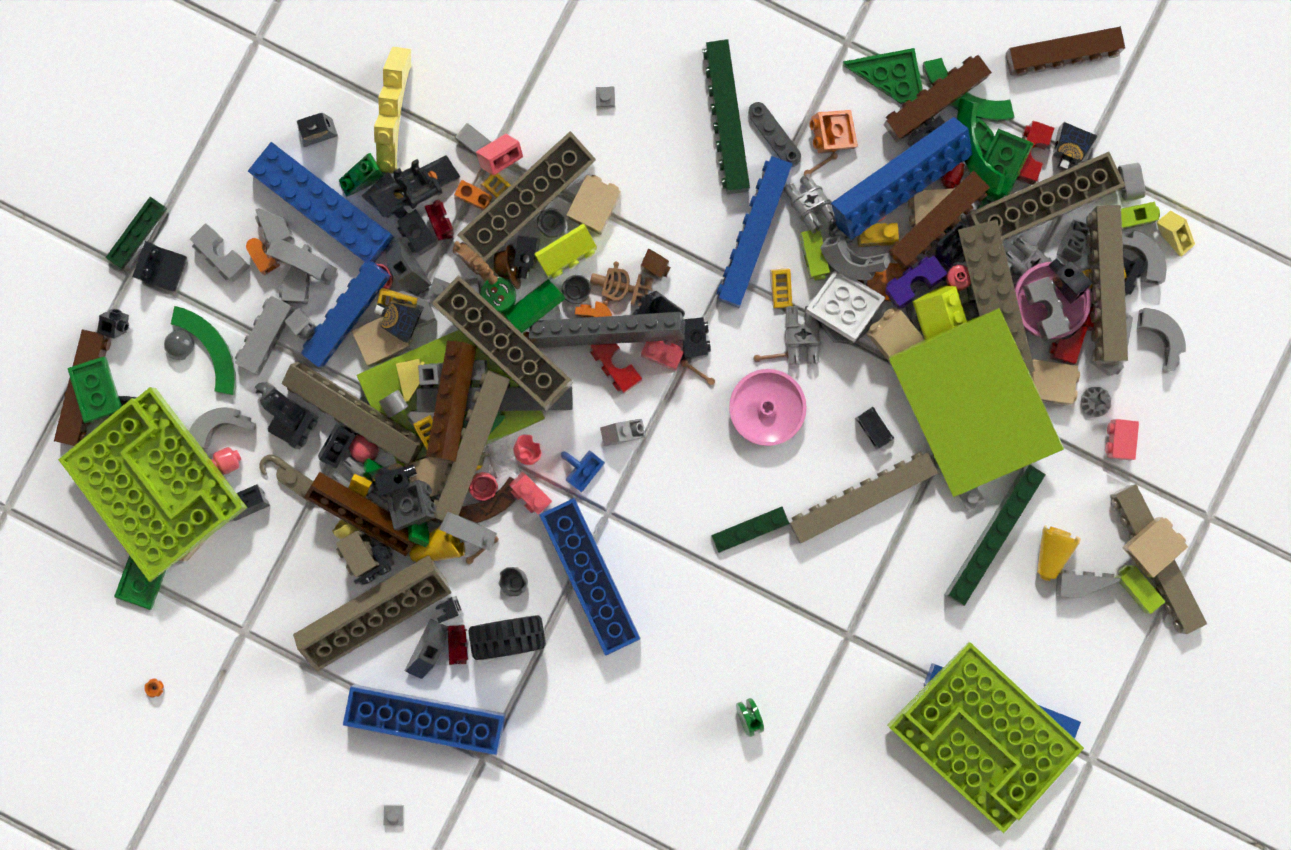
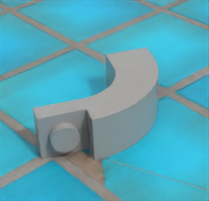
M1137 231L1128 234V237L1126 234H1122L1123 249L1133 251L1141 260L1145 261L1142 266L1144 271L1141 274L1140 282L1156 285L1164 283L1167 267L1164 254L1159 245L1149 236Z
M843 235L826 238L820 248L831 267L840 274L857 280L872 279L875 272L886 270L891 261L889 253L871 257L857 255L848 247Z
M274 237L266 255L294 267L326 285H330L337 271L336 267L330 265L324 259Z
M1151 308L1140 309L1137 329L1152 331L1162 339L1164 344L1162 371L1170 372L1176 370L1180 361L1178 354L1186 352V341L1181 327L1171 316L1162 311Z
M474 360L471 380H480L482 373L487 374V360ZM443 362L418 365L420 385L439 384Z
M223 407L212 409L202 414L192 424L189 432L201 447L209 449L213 434L221 426L233 424L255 430L257 423L251 422L252 418L240 415L239 418L241 410Z

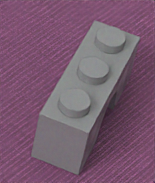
M207 223L190 238L194 243L192 247L199 254L203 252L207 256L205 260L212 267L216 265L220 269L218 273L226 281L230 279L235 282L250 267L234 250H231L225 256L218 255L217 248L224 239Z
M1046 277L1022 287L1029 305L1039 302L1047 308V317L1043 321L1036 323L1043 341L1070 331V322L1063 314V304L1056 296V286L1053 280Z

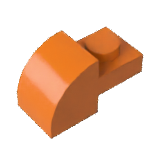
M598 301L595 302V309L587 304H580V307L575 308L576 317L612 316L610 309Z

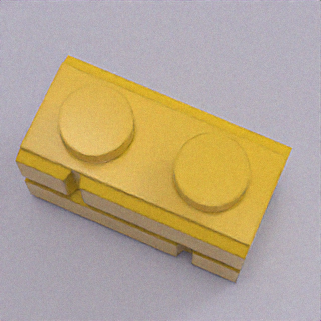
M898 223L872 225L863 231L861 235L857 236L858 247L897 244L899 242Z

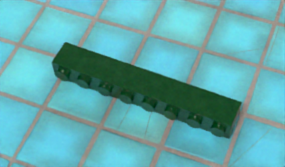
M729 40L706 42L702 53L703 60H707L708 67H705L706 79L710 78L711 84L708 86L709 97L713 98V104H710L712 116L715 115L716 122L713 123L714 134H718L719 141H716L717 153H721V159L718 162L720 171L724 173V178H721L722 189H726L727 195L749 192L750 182Z
M1027 465L1021 469L946 590L945 596L960 605H966L1046 476L1045 473L1032 465Z

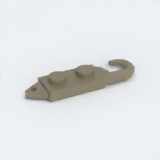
M266 455L261 459L259 463L261 473L267 475L264 465L266 462L272 461L279 466L276 472L278 481L304 498L313 480L276 455Z

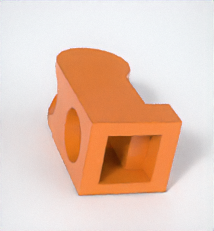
M461 180L454 194V198L469 203L481 210L486 209L493 198L488 193L482 191V189L464 180Z
M251 238L247 241L246 249L258 270L264 276L281 266L277 260L266 255V246L261 240Z

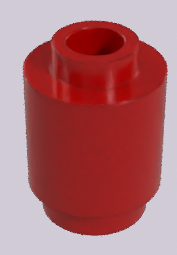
M961 162L943 175L941 182L945 188L954 189L961 183L965 172L964 163Z

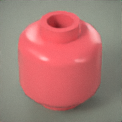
M964 265L953 266L946 276L947 285L956 286L957 291L965 290L971 284L968 268Z
M226 447L215 452L211 460L221 474L226 475L237 470L240 467L238 461L242 459L237 450L233 451L230 447Z

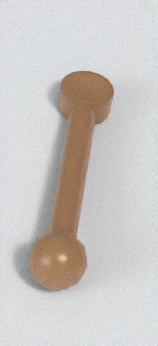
M833 152L831 156L823 162L819 163L810 170H805L804 176L806 177V174L811 175V173H813L814 171H816L832 159L836 160L838 158V154Z
M788 351L782 354L755 355L753 359L755 362H759L763 359L788 358Z
M687 360L681 361V366L689 368L704 378L709 385L715 383L714 378L707 377L688 364Z
M497 536L495 537L494 543H497L499 541V538ZM481 548L473 556L467 557L466 563L472 564L474 559L486 549Z

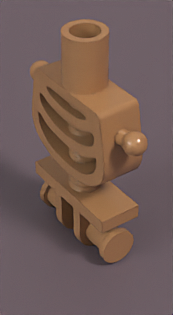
M456 241L454 243L453 253L476 275L479 274L485 282L488 280L491 285L497 282L498 278L494 275V271L477 253H474L463 242Z
M617 261L613 263L614 268H608L606 276L592 273L590 284L603 287L601 294L606 298L603 301V304L606 306L609 304V300L614 302L622 301L628 292L633 293L631 306H635L637 297L642 299L645 294H648V291H653L651 287L655 280L651 277H645V284L640 285L642 275L638 274L636 285L632 286L630 285L628 272L624 269H618L619 262ZM614 273L618 275V281L614 280ZM621 274L626 277L627 283L621 282ZM614 288L615 291L610 295L609 293ZM639 289L644 290V294L638 293ZM619 290L624 291L621 296L616 297Z

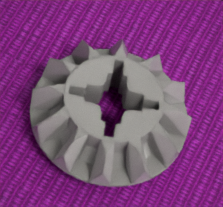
M1091 387L1082 394L1081 407L1089 416L1100 417L1108 413L1112 406V397L1102 387ZM1098 396L1099 401H1101V403L1103 404L1097 405V407H1095V403L1089 399H1096Z

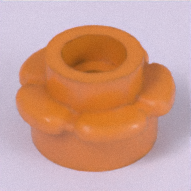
M156 678L150 679L145 684V693L151 698L159 697L163 693L164 685L162 681H158Z

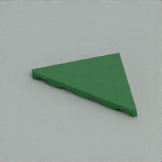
M915 48L843 61L844 67L901 105L908 100L914 101L917 98L916 95L923 90Z

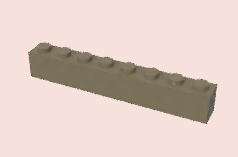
M298 361L290 364L281 383L287 387L288 391L296 393L303 397L304 401L314 404L321 412L328 413L334 417L335 421L350 427L351 431L364 436L368 442L375 443L384 452L397 457V460L401 463L410 464L417 459L424 445L419 436L304 363Z
M488 370L487 374L482 373L479 381L482 387L480 392L476 391L472 400L475 403L473 410H468L465 418L468 421L467 427H462L460 436L462 440L458 447L456 462L453 461V464H448L445 475H448L446 482H441L438 490L441 496L439 501H434L436 506L435 518L443 521L447 512L459 516L510 381L509 377Z
M920 451L911 456V461L907 463L904 460L894 465L895 469L889 472L885 469L877 473V478L873 480L867 478L861 481L860 487L854 489L852 486L842 491L844 495L838 498L834 495L826 499L827 504L821 507L817 504L809 508V513L803 515L801 512L791 517L793 521L790 522V526L798 542L803 543L938 474L929 454H922Z
M1137 484L1129 485L1111 494V503L1115 510L1119 511L1121 515L1120 521L1124 527H1127L1130 533L1128 535L1130 540L1154 520ZM1175 559L1154 578L1150 577L1156 584L1155 590L1165 600L1164 608L1168 614L1172 615L1174 619L1173 625L1178 632L1189 634L1207 625Z

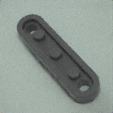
M755 102L751 104L748 110V116L780 159L793 163L792 167L797 166L801 160L799 149L763 103ZM758 108L761 110V113L756 114L754 110ZM792 153L795 155V158L790 159L788 155Z

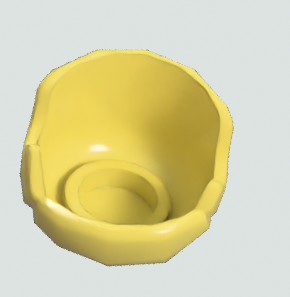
M342 519L332 529L333 534L340 540L355 531H359V529Z

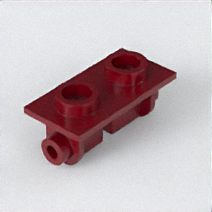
M438 199L433 204L425 205L424 208L438 241L454 238L455 229L452 227L449 218H445L447 212L444 208V203Z
M465 625L447 626L449 665L467 664V646H465V643H467V629H465Z

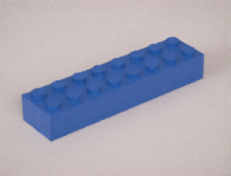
M952 117L831 202L837 228L850 240L854 239L856 236L861 235L863 231L876 224L880 219L892 213L897 207L906 203L914 195L923 191L931 183L937 181L948 171H951L955 166L967 160L972 155L968 128Z
M273 142L269 143L248 170L254 178L363 262L375 263L394 239L390 232Z
M576 499L568 500L539 514L605 656L640 640L641 637Z
M354 684L350 686L343 726L497 755L506 713Z

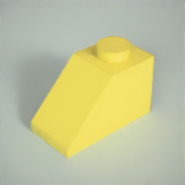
M1170 210L1156 222L1161 236L1179 256L1182 257L1196 245L1187 219Z
M420 358L396 364L403 397L406 402L411 399L420 385L418 365L425 364V362H421Z

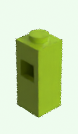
M1155 201L1121 208L1122 230L1153 224L1160 220V209L1156 206Z
M811 230L801 232L799 236L809 279H814L815 281L826 279L830 271L828 262L820 249L823 244L821 230L817 231V233H812Z
M1125 565L1118 571L1119 574L1115 578H1120L1119 583L1144 613L1152 614L1165 603V600L1136 566Z

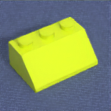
M583 223L536 252L535 257L548 279L552 277L556 279L563 274L562 271L566 268L572 269L579 264V260L584 257L586 259L592 257L597 250V246Z
M939 286L913 301L925 340L967 322L956 286Z

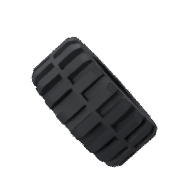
M539 615L470 626L468 630L471 653L475 660L527 653L544 649L546 645L543 622Z

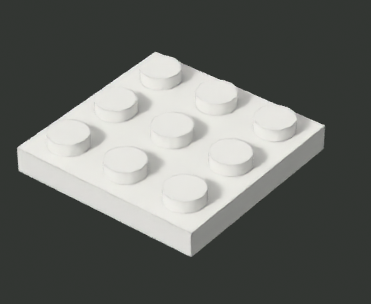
M835 270L807 307L805 313L855 342L886 297L858 280L846 277Z

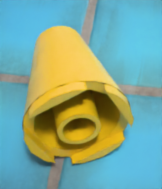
M440 525L429 533V544L423 547L415 543L409 551V556L413 562H418L428 555L433 562L460 558L465 555L464 542L460 543L459 538L440 530Z
M1044 525L1037 573L1040 574L1039 577L1046 581L1056 579L1080 544L1081 538L1076 536L1073 539L1070 537L1072 533L1052 526L1048 530L1047 525Z

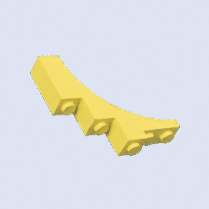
M392 47L383 67V87L378 97L379 115L374 124V143H376V162L381 172L393 173L397 169L400 115L405 86L411 68V49Z

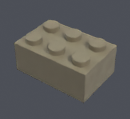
M355 531L336 543L338 546L336 551L340 558L346 560V569L351 576L361 577L380 566L371 550L375 545L368 534L362 531Z

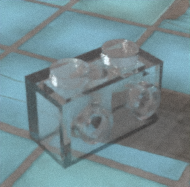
M509 435L487 440L483 451L485 457H489L490 460L488 469L491 476L494 475L496 479L520 472Z

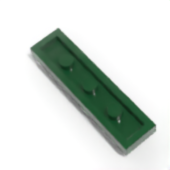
M150 196L105 258L123 270L167 208Z
M783 506L711 536L718 553L790 523Z

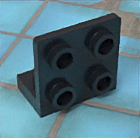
M145 241L132 277L175 292L186 264L187 256Z

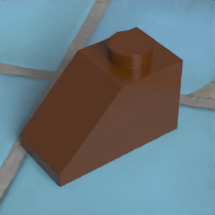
M648 248L640 265V272L661 281L663 276L667 278L671 267L668 266L669 260Z

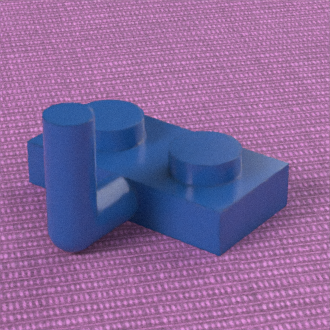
M590 450L580 462L568 452H561V457L574 467L566 481L582 493L605 462Z

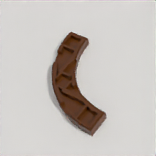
M509 476L493 498L476 504L462 506L459 516L475 523H480L505 511L517 500L511 493L513 489L509 485L514 478ZM437 518L432 519V521H435V522H438V523H442V522H443L442 520L437 519Z

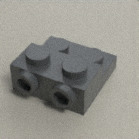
M416 480L409 483L408 486L386 494L394 530L399 531L413 524L420 525L435 518L436 506L430 499L432 489L428 483Z

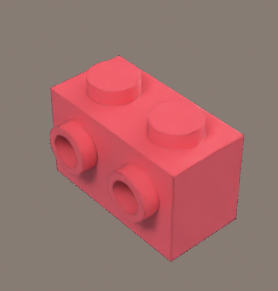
M504 134L476 151L480 167L493 176L523 158L520 142L508 134Z
M653 341L645 343L641 357L676 371L684 352L681 351L682 347L671 343V345H667L663 341Z
M1113 419L1108 423L1107 434H1109V442L1105 446L1107 458L1128 461L1136 460L1139 421Z
M523 471L509 484L513 489L511 493L518 500L522 498L526 502L524 506L531 513L535 511L539 515L552 502Z

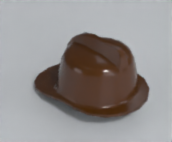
M509 244L506 250L494 254V270L499 277L510 279L518 290L521 288V279L517 278L518 266H514L516 252L514 247Z

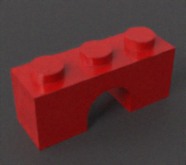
M1033 120L1029 125L1025 126L1022 136L1025 137V140L1034 143L1032 148L1045 150L1050 144L1055 127ZM1031 151L1016 180L1033 185L1038 181L1043 163L1034 160Z
M618 344L590 345L592 349L590 354L595 361H601L603 364L601 367L602 371L607 377L611 375L614 380L612 384L618 392L622 391L625 394L643 381L632 364L622 369L616 368L612 364V357L620 351Z

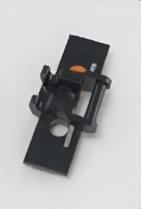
M447 155L421 168L419 167V160L416 159L411 162L410 168L401 171L400 168L394 170L393 177L395 181L370 193L369 197L384 218L405 206H410L414 209L425 200L435 195L443 194L441 187L459 179L461 176ZM425 187L430 189L414 198L411 195ZM394 191H402L404 197L401 199L396 198Z

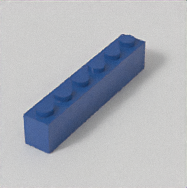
M368 261L359 268L360 273L356 279L353 278L348 283L347 291L337 298L336 306L326 313L325 321L314 329V336L303 344L302 347L304 349L301 354L317 367H324L379 294L380 289L390 279L391 275L376 263Z

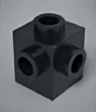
M110 309L99 315L97 333L113 339L119 337L129 329V315L122 313L119 309Z

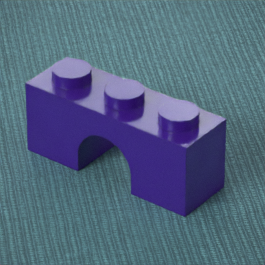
M934 255L930 258H923L918 263L919 266L914 269L912 267L903 272L901 278L898 280L894 278L887 283L885 293L897 309L900 310L914 301L915 294L910 287L913 282L922 281L931 289L946 279L947 272Z

